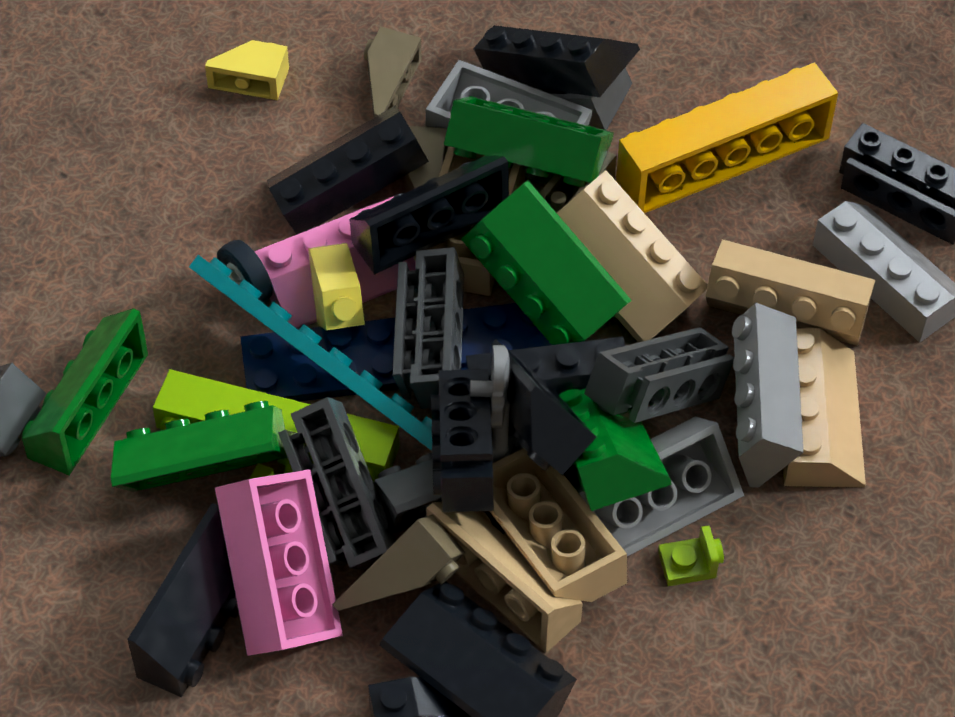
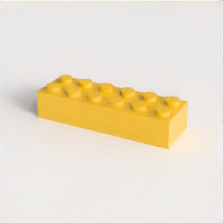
M814 62L802 68H794L787 74L769 81H761L756 86L744 91L731 93L723 99L706 106H698L690 112L673 119H665L659 124L640 132H632L626 137L619 139L616 182L644 213H647L829 139L838 92Z

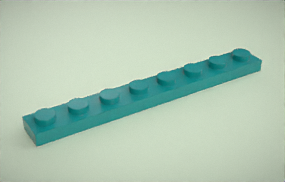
M197 255L190 264V269L432 451V420L426 416L420 422L410 414L414 406L396 393H394L391 399L379 391L383 385L382 382L366 370L359 376L349 368V365L353 362L350 358L335 347L330 352H327L318 345L322 337L303 324L299 330L291 325L288 321L292 315L273 301L269 307L258 300L262 292L244 279L239 285L230 279L229 276L233 271L217 258L213 257L209 263L200 255Z

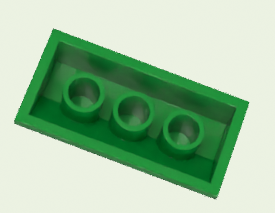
M469 96L453 101L444 145L454 147V154L466 158L475 159L476 154L504 156L508 161V168H512V164L516 163L527 166L526 172L529 174L548 177L549 172L564 176V183L585 187L586 182L591 183L599 176L614 132Z
M528 180L487 214L461 239L551 345L585 341L631 301L629 296Z
M132 308L104 317L95 330L89 331L84 339L82 350L75 360L72 359L68 362L64 369L62 380L55 390L52 389L47 393L41 411L35 420H30L23 430L22 442L27 459L70 476L148 356L139 310Z
M586 388L582 390L571 389L560 394L562 399L596 436V439L572 464L591 511L672 485L671 479L642 422L634 423L628 419L632 408H629L627 412L617 415L605 413L599 409L596 402L584 394Z
M258 401L244 405L245 412L229 415V410H219L205 414V421L190 424L189 419H180L165 423L166 430L151 433L150 428L126 432L127 439L114 441L111 469L112 487L136 492L249 467L258 463L262 464L288 458L278 432L285 430L282 409L274 405L269 406L268 401Z

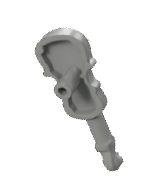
M504 345L492 346L491 381L470 380V397H490L493 463L503 459L508 451L510 358L508 350Z

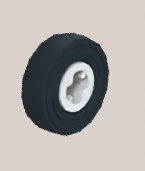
M233 240L222 246L217 252V259L233 271L229 278L238 285L243 279L262 292L258 300L262 303L267 302L273 294L272 283L266 268L257 254L241 240Z

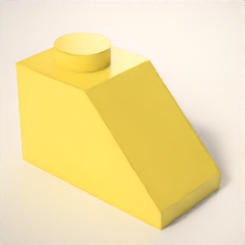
M251 40L207 60L205 69L208 88L278 100L289 70L287 46Z
M342 243L308 248L317 325L325 330L365 325L361 287L348 244Z

